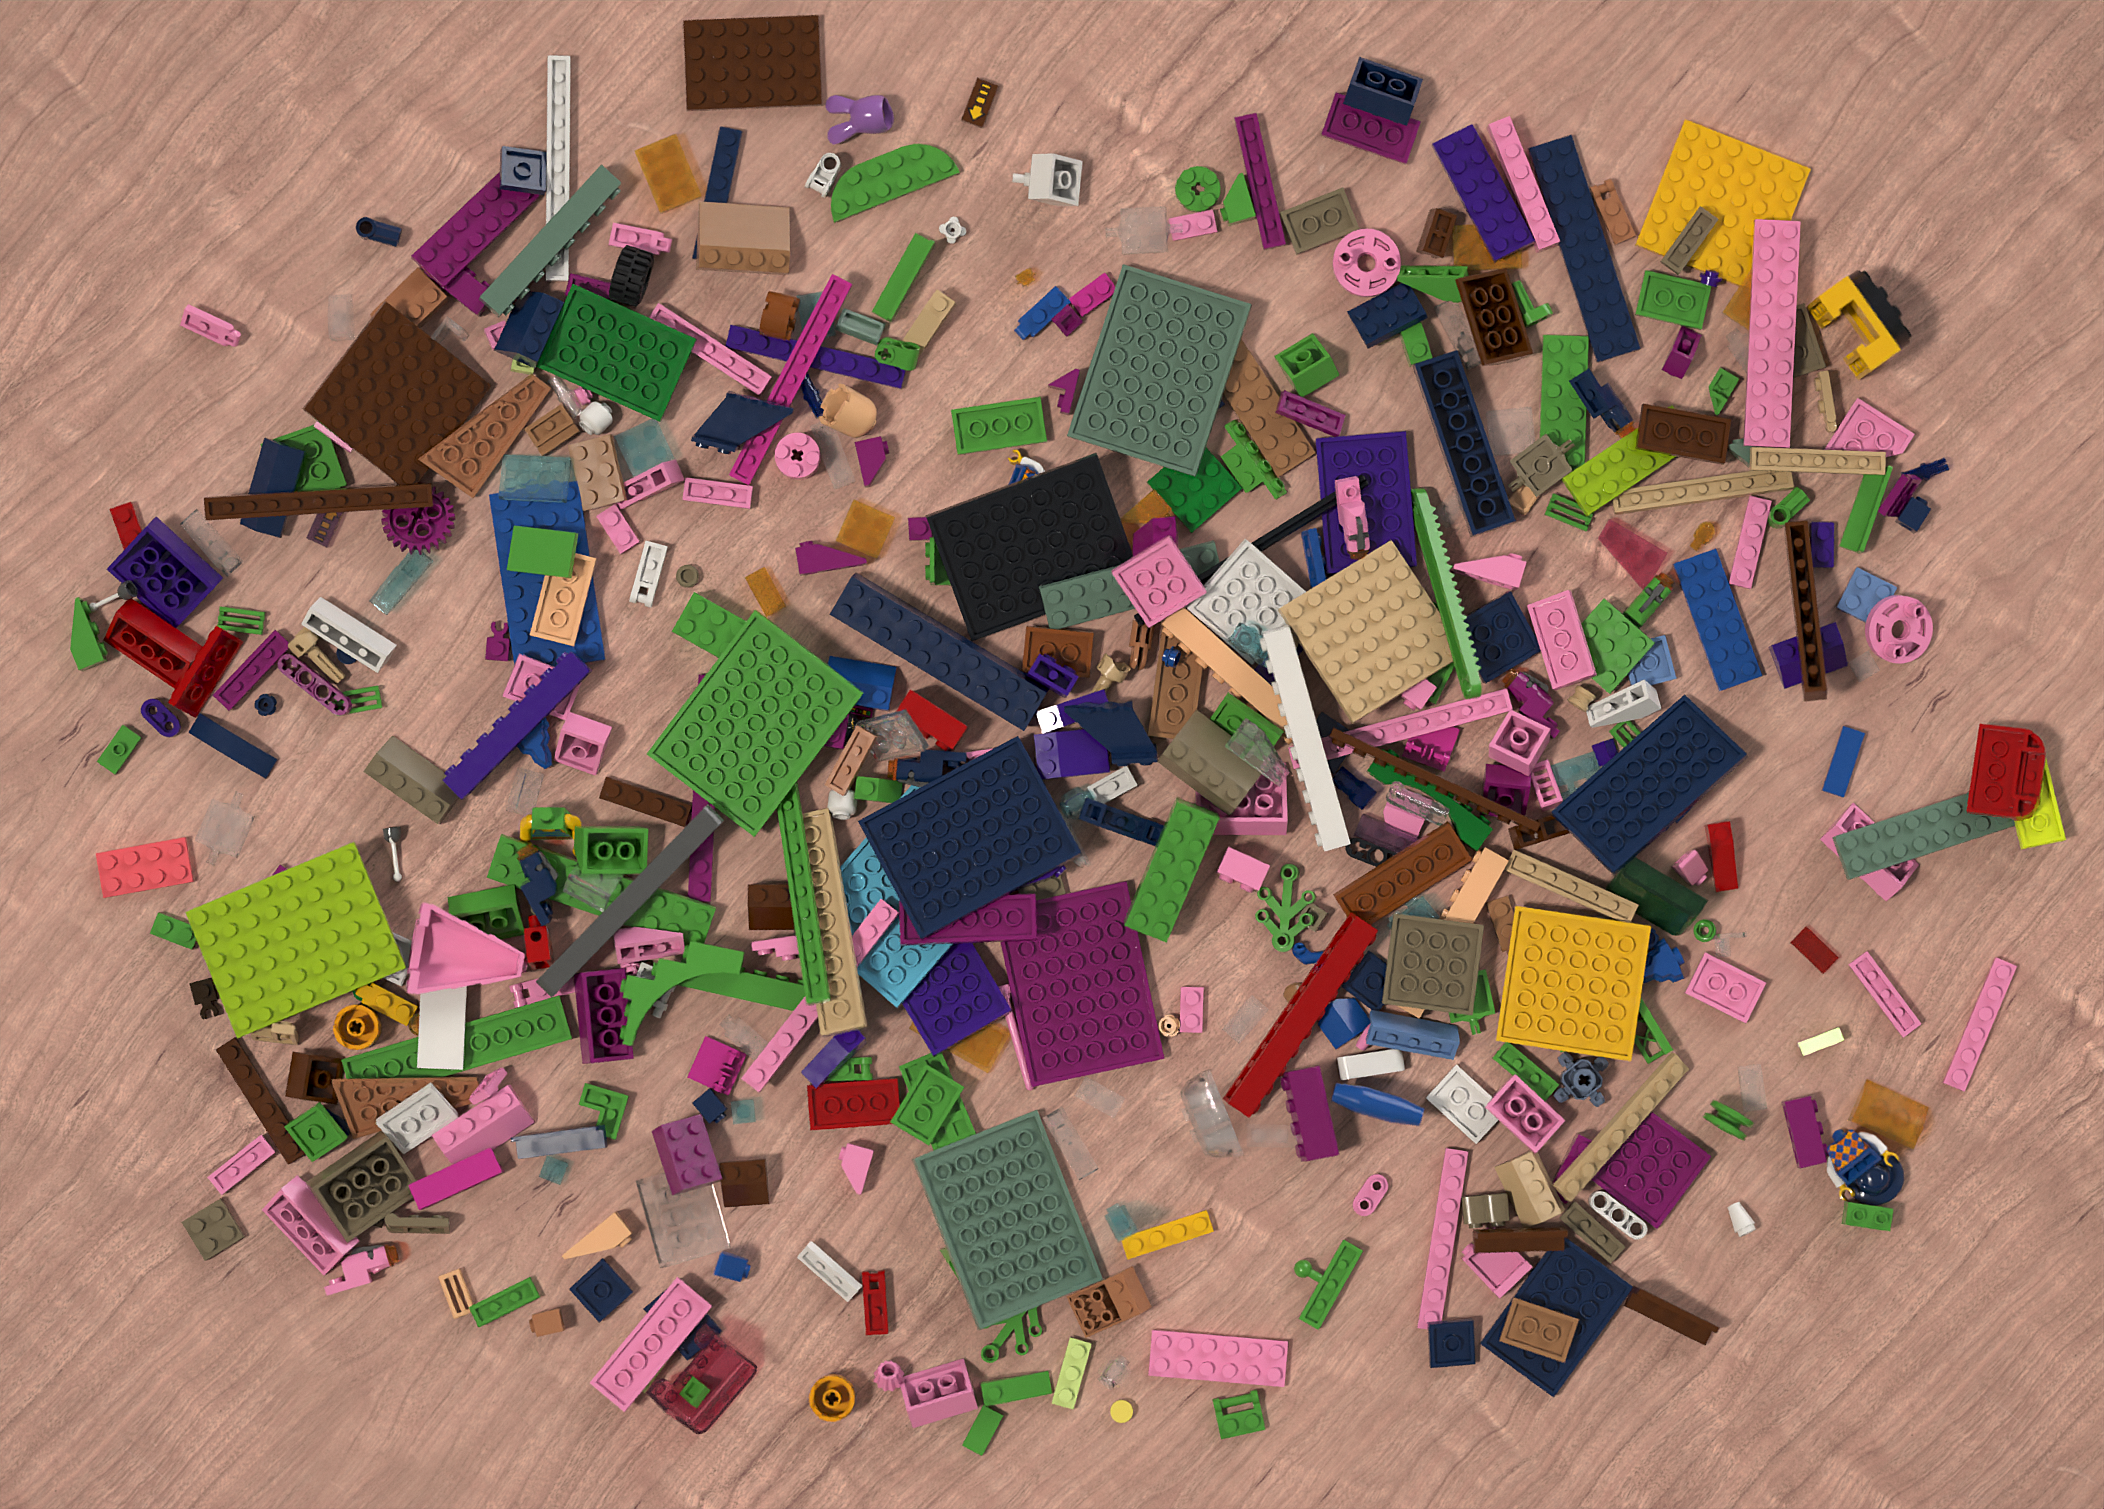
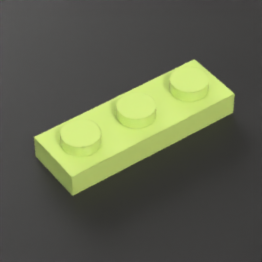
M1072 1337L1069 1338L1052 1404L1074 1410L1092 1343Z

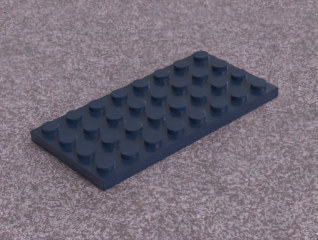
M1684 694L1551 813L1600 863L1615 875L1748 758L1747 753Z

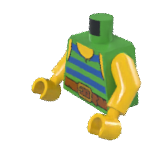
M563 807L532 808V814L523 817L520 822L519 838L521 841L530 844V839L574 840L575 826L582 825L577 816L572 815Z

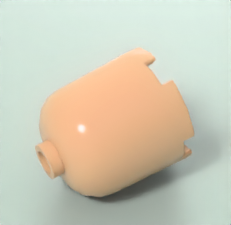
M840 383L836 390L831 388L824 397L821 408L824 409L823 416H820L819 420L823 425L853 438L862 437L872 430L876 424V407L869 398Z

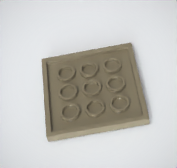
M1393 913L1382 1004L1473 1016L1484 925Z

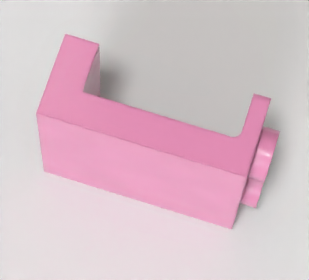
M1472 1243L1468 1244L1461 1251L1464 1254L1461 1259L1498 1298H1501L1532 1268L1518 1252L1474 1253Z

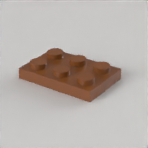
M1026 626L1022 672H1029L1039 654L1042 656L1047 654L1056 660L1055 663L1061 667L1066 665L1076 671L1075 675L1078 677L1090 678L1094 632Z

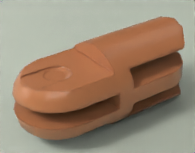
M1133 620L1129 647L1132 648L1129 665L1132 669L1136 668L1137 661L1138 670L1144 669L1147 653L1151 650L1155 624L1148 628V632L1146 624L1139 626L1137 636L1138 624L1136 620Z

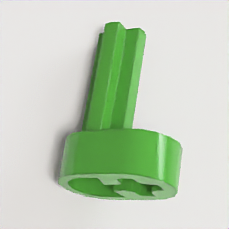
M1520 280L1512 283L1525 328L1531 327L1553 315L1548 303L1534 309Z

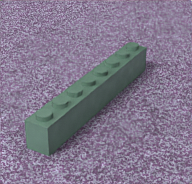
M601 164L479 297V300L496 316L500 317L502 314L507 316L515 307L512 303L518 297L522 299L530 291L528 288L529 284L532 281L537 283L545 274L543 269L548 264L552 267L561 257L558 253L563 247L567 250L576 241L573 238L578 231L583 233L591 223L588 220L593 215L598 217L606 208L603 204L607 199L613 200L621 192L619 189L621 182Z

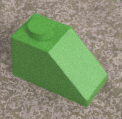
M1243 173L1238 174L1223 201V208L1220 209L1223 222L1227 221L1229 226L1253 220L1256 217Z
M857 776L854 799L893 803L901 798L902 783L894 780Z

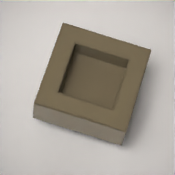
M1308 904L1296 920L1299 921L1303 913L1312 914L1314 923L1308 928L1317 932L1329 913L1315 904ZM1305 916L1303 922L1308 924L1310 917Z

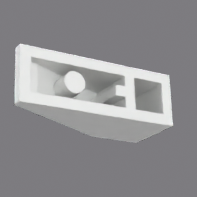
M1642 680L1588 706L1586 713L1590 727L1594 728L1644 718L1660 710L1661 705L1657 691L1646 680Z

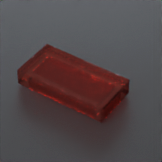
M1807 926L1790 942L1822 974L1839 958Z

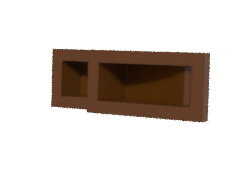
M1552 815L1534 820L1541 823L1535 833L1531 831L1530 834H1526L1518 830V826L1508 828L1514 850L1570 833Z

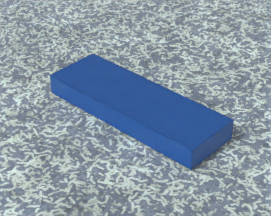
M1842 726L1821 791L1844 798L1865 733Z

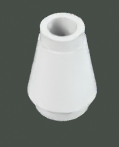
M1740 1202L1727 1207L1734 1232L1738 1233L1739 1237L1756 1230L1755 1222Z

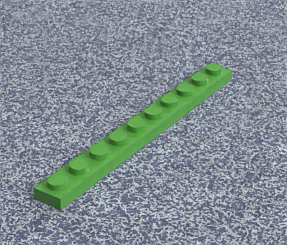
M796 782L777 807L806 1004L810 1006L828 1002L831 999L798 783Z

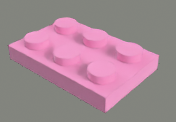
M519 653L502 694L503 697L521 702L526 697L524 692L532 684L537 686L542 681L540 676L548 668L553 670L555 667ZM581 683L550 715L566 720Z
M1704 952L1684 993L1743 1023H1747L1766 982Z

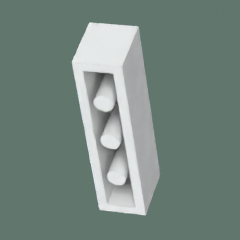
M322 597L309 608L301 624L376 673L389 661L397 646Z

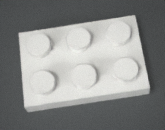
M1457 1064L1426 1097L1430 1103L1475 1144L1498 1121L1485 1108L1492 1097Z
M429 1083L377 1118L376 1124L396 1147L405 1154L459 1116L458 1112L435 1086Z

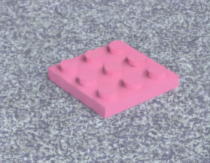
M1170 535L1112 570L1113 576L1148 628L1206 594V589Z

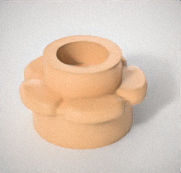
M1165 1015L1158 1023L1160 1033L1166 1037L1177 1035L1180 1021L1177 1018L1175 1019L1173 1015Z

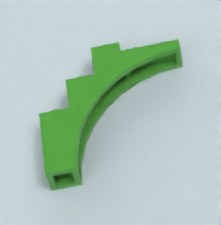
M690 941V945H685L683 953L686 963L659 958L658 962H654L651 975L655 976L654 980L627 975V979H622L620 992L624 993L623 998L632 999V1001L627 1003L624 1016L628 1017L627 1025H622L620 1039H624L623 1044L634 1045L638 1029L647 1012L671 988L688 979L704 974H741L745 952Z

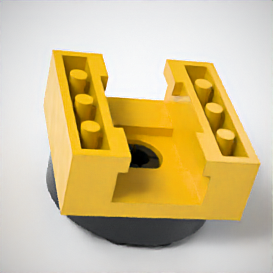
M1856 270L1849 276L1847 275L1806 307L1821 329L1841 314V310L1863 340L1866 347L1862 343L1843 358L1857 380L1863 378L1909 345V338L1912 337L1910 331L1899 318L1902 314L1898 307L1889 303L1887 300L1889 296L1882 286L1877 287L1865 270L1862 272Z

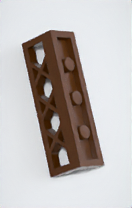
M1564 1227L1473 1229V1252L1564 1251V1237H1568V1230Z
M1634 1285L1624 1304L1625 1307L1703 1345H1706L1711 1333L1717 1334L1720 1328Z

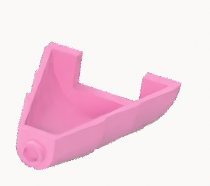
M421 904L418 913L420 914V919H416L409 954L407 974H410V978L406 982L407 993L422 994L478 983L485 985L521 977L522 972H526L528 961L524 959V953L492 934L487 935L466 921H461L433 904Z

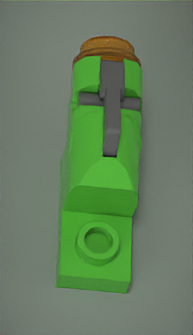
M1663 572L1655 575L1622 614L1640 629L1672 592L1675 582Z

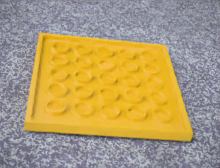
M1685 119L1635 246L1664 257L1701 206L1718 218V221L1686 266L1703 273L1706 270L1716 271L1719 273L1718 277H1721L1723 281L1751 291L1754 220L1791 221L1811 169Z
M1515 906L1496 1041L1632 1061L1651 926Z

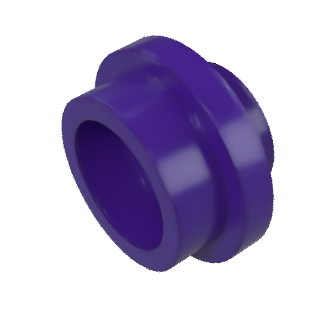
M1706 270L1705 273H1700L1699 276L1701 277L1700 283L1713 287H1718L1719 282H1722V278L1718 277V272Z

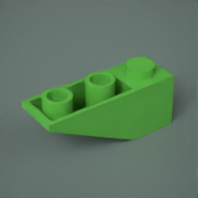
M77 597L75 598L70 650L78 670L85 671L107 662L106 655H108V650L104 642L100 643L97 635L100 634L96 622H92L89 614L92 612L87 600L83 601L82 598Z

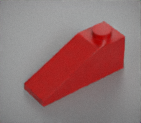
M1730 821L1704 825L1715 892L1738 889Z

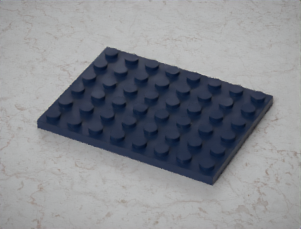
M1019 736L858 821L921 940L1082 855Z

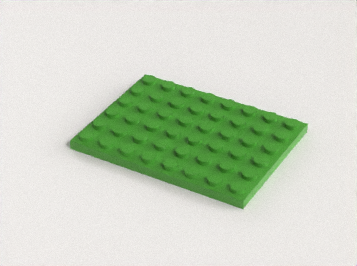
M755 610L648 751L647 755L755 837L864 692L759 611Z

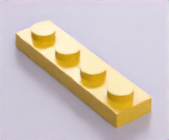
M1204 1210L1121 1237V1241L1128 1260L1214 1231L1208 1212Z

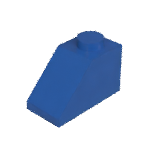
M722 1251L713 1275L741 1282L742 1278L747 1279L751 1268V1265L747 1264L749 1259Z

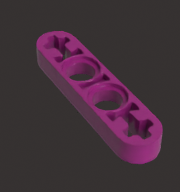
M285 654L279 658V670L333 714L344 716L351 711V700L297 656ZM293 660L291 664L295 668L300 669L297 672L292 668L286 669L287 664L285 663V661ZM307 671L311 674L312 679L309 684L305 685L301 681V675ZM322 685L327 686L329 689V694L326 698H321L318 694V689ZM332 698L341 702L344 700L343 706L345 709L337 710L338 704L330 700Z

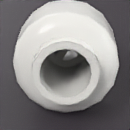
M593 401L580 413L579 424L589 435H599L612 424V409L604 402L600 404Z
M850 788L846 796H842L834 790L829 792L827 808L833 818L847 820L856 813L858 799H854L855 791Z

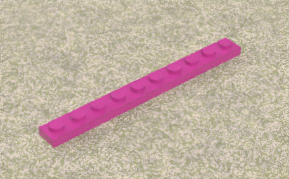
M834 274L831 275L767 401L790 407L853 284ZM783 419L745 442L729 476L750 485Z

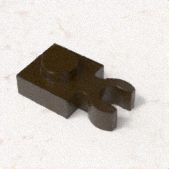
M208 978L189 983L195 1005L202 1004L201 1018L203 1020L207 1019L206 1011L208 1009L213 1011L214 1017L218 1016L219 1011L212 1003V1001L218 1000L213 979Z

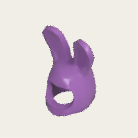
M833 95L827 99L825 104L826 110L830 113L850 114L849 121L829 129L828 140L832 144H840L856 133H885L892 127L894 122L893 111L887 99L881 95H871L859 100H851Z

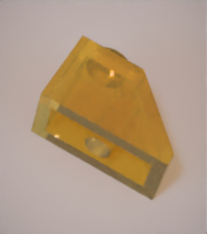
M1153 489L1121 517L1120 520L1123 524L1145 525L1152 518L1171 517L1169 513L1172 509Z

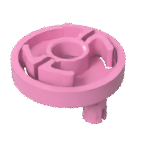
M1359 229L1353 231L1340 241L1334 252L1333 272L1335 278L1343 289L1358 297H1374L1384 293L1394 284L1400 272L1401 258L1396 244L1389 236L1378 230ZM1368 255L1374 259L1375 267L1372 271L1364 272L1358 267V259L1361 256Z
M1892 595L1880 600L1871 609L1865 624V636L1872 652L1885 661L1897 664L1908 663L1921 656L1927 649L1933 633V623L1927 608L1920 601L1904 595ZM1900 620L1904 625V631L1900 636L1894 637L1892 635V626L1896 621Z

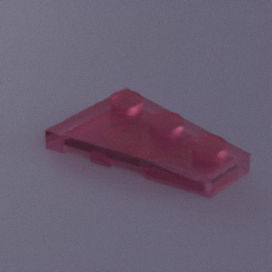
M1608 519L1597 538L1642 590L1654 578L1668 554L1611 519Z

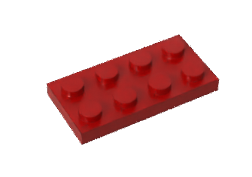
M216 625L214 630L209 633L202 649L197 652L192 665L184 673L182 681L172 692L168 703L196 718L244 641Z
M898 1078L822 1084L817 1089L813 1085H807L810 1131L891 1125V1120L900 1107Z

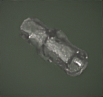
M555 375V378L554 376L550 378L547 382L559 397L557 400L564 404L572 419L576 418L577 415L579 416L584 409L574 397V391L568 388L561 377Z

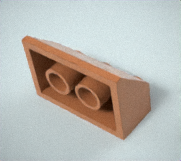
M417 267L384 301L388 302L416 326L421 328L450 299ZM383 302L374 311L370 313L372 317L383 304Z

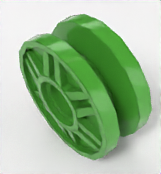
M1712 1100L1710 1105L1718 1112L1716 1115L1705 1112L1703 1118L1726 1133L1744 1141L1747 1135L1739 1128L1741 1125L1752 1128L1754 1122L1734 1109L1716 1100Z

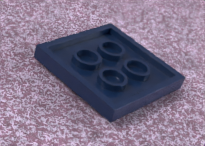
M1511 591L1503 593L1466 615L1467 618L1464 620V623L1469 624L1466 631L1471 632V636L1468 639L1474 642L1471 648L1476 649L1473 656L1479 659L1475 664L1481 666L1478 674L1484 684L1541 651L1538 640Z

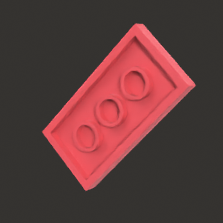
M186 837L95 853L103 898L194 882Z

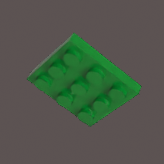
M1207 447L1205 448L1196 477L1163 467L1147 481V484L1191 533L1242 489L1239 483Z

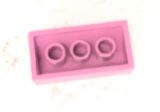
M1852 803L1828 828L1820 840L1839 857L1833 841L1834 836L1874 824L1875 822ZM1912 859L1860 876V878L1885 901H1888L1904 886L1919 864Z
M507 1085L434 1133L432 1137L453 1165L488 1148L494 1150L511 1139V1137H514L535 1123L512 1086Z
M298 1175L281 1188L262 1209L323 1275H326L359 1242L356 1237L348 1243L346 1242L307 1184Z

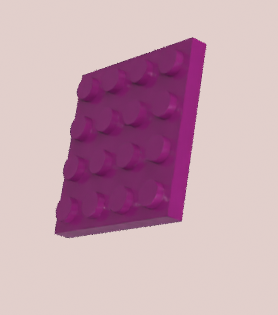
M1651 1111L1591 1180L1658 1229L1712 1156Z

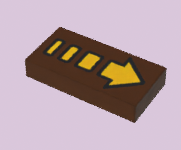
M977 78L961 121L983 128L998 85Z

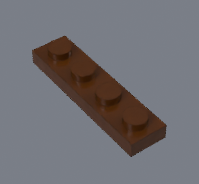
M609 777L605 778L599 796L600 799L682 827L686 826L692 808L691 805Z

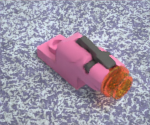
M1354 476L1335 480L1339 524L1343 526L1347 553L1350 554V558L1353 560L1363 559L1370 551L1365 503L1361 500L1359 478Z
M386 1244L384 1246L374 1245L353 1248L351 1255L341 1262L346 1280L343 1281L342 1277L329 1280L330 1285L324 1287L326 1295L373 1282L372 1272L374 1275L399 1262L395 1245L389 1246Z

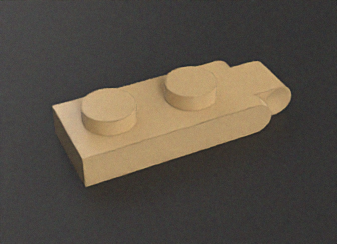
M1822 371L1817 373V378H1814L1816 392L1819 391L1821 399L1817 402L1820 414L1823 413L1826 431L1833 433L1836 431L1837 425L1829 371Z

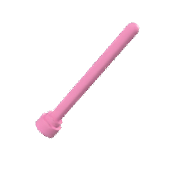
M1001 985L998 988L1012 1012L1005 1015L1025 1087L1031 1091L1034 1087H1031L1022 1041L1009 999L1011 998L1010 985Z

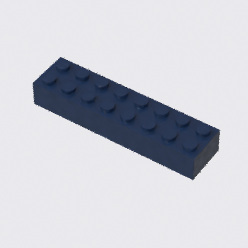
M1455 350L1414 364L1413 370L1470 537L1472 538L1513 524L1516 520L1458 351Z

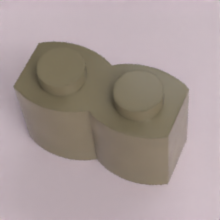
M1507 1193L1461 1197L1464 1225L1469 1224V1228H1481L1482 1223L1491 1222V1226H1504L1505 1221H1510Z

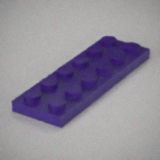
M1473 124L1432 143L1438 159L1494 263L1535 242Z

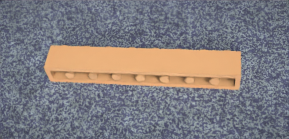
M1184 607L1164 618L1160 625L1164 627L1161 631L1170 639L1175 637L1180 642L1178 646L1185 653L1189 654L1192 652L1197 657L1196 663L1203 669L1208 667L1214 672L1212 677L1221 685L1225 682L1230 686L1229 692L1238 700L1242 697L1247 702L1246 705L1255 712H1259L1265 719L1284 731L1280 737L1288 745L1292 742V738L1287 739L1284 726L1288 725L1286 717H1281L1279 712L1280 696L1274 694L1273 687Z
M1486 847L1482 851L1478 849L1472 859L1475 864L1471 871L1466 869L1460 880L1464 882L1460 890H1454L1449 899L1452 902L1449 910L1444 908L1439 919L1473 924L1509 860ZM1397 1006L1418 1019H1420L1422 1013L1425 1010L1419 1008Z

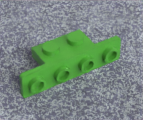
M1236 419L1227 423L1224 427L1237 445L1223 454L1221 458L1246 494L1263 482L1276 500L1287 493L1284 483L1276 477L1269 462L1260 454L1256 443L1250 440L1244 426Z

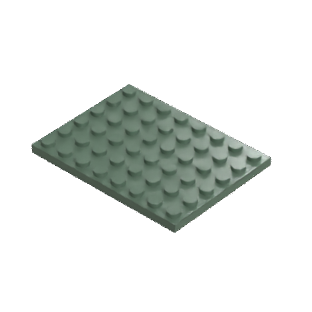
M1123 264L1067 436L1196 477L1252 304Z
M1037 1110L912 1159L978 1330L1103 1280Z

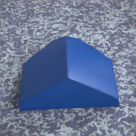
M1355 998L1335 999L1325 1007V1013L1319 1020L1318 1026L1336 1050L1362 1032L1370 1024V1019Z

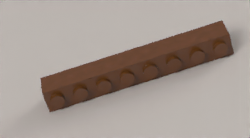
M1808 520L1785 522L1784 534L1804 702L1827 700V683Z

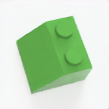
M1313 333L1274 356L1300 397L1312 393L1339 376L1331 356Z

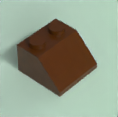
M748 884L749 930H794V918L788 884Z
M293 1051L285 1096L300 1100L337 1104L338 1097L334 1090L332 1079H342V1059Z
M766 1159L719 1163L722 1176L721 1189L724 1208L770 1204Z

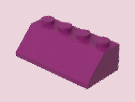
M625 968L574 974L582 1064L634 1059L633 1046L624 1045V1039H620L622 1025L626 1026L628 1017L624 1016L628 998H623L624 993L620 992L622 979H626Z
M1320 1066L1284 1072L1283 1078H1281V1086L1287 1094L1286 1109L1289 1114L1291 1113L1292 1117L1290 1127L1292 1134L1296 1136L1297 1145L1295 1150L1298 1158H1301V1162L1339 1155Z

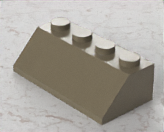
M391 736L363 771L439 825L459 799L442 781L446 777L445 772L394 736Z

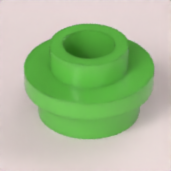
M1706 919L1698 921L1693 929L1694 936L1701 942L1711 941L1716 935L1714 923ZM1705 927L1709 929L1707 935L1702 934V930Z

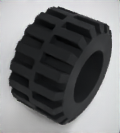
M629 245L622 249L610 283V299L635 307L641 303L654 264L653 253Z

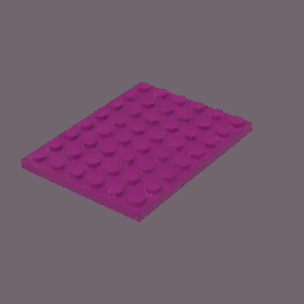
M1127 881L1036 900L1037 940L1000 942L1031 1087L1165 1059L1138 932L1124 926V919L1131 905Z

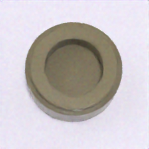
M683 565L677 570L676 579L682 587L690 588L697 584L699 573L695 567Z

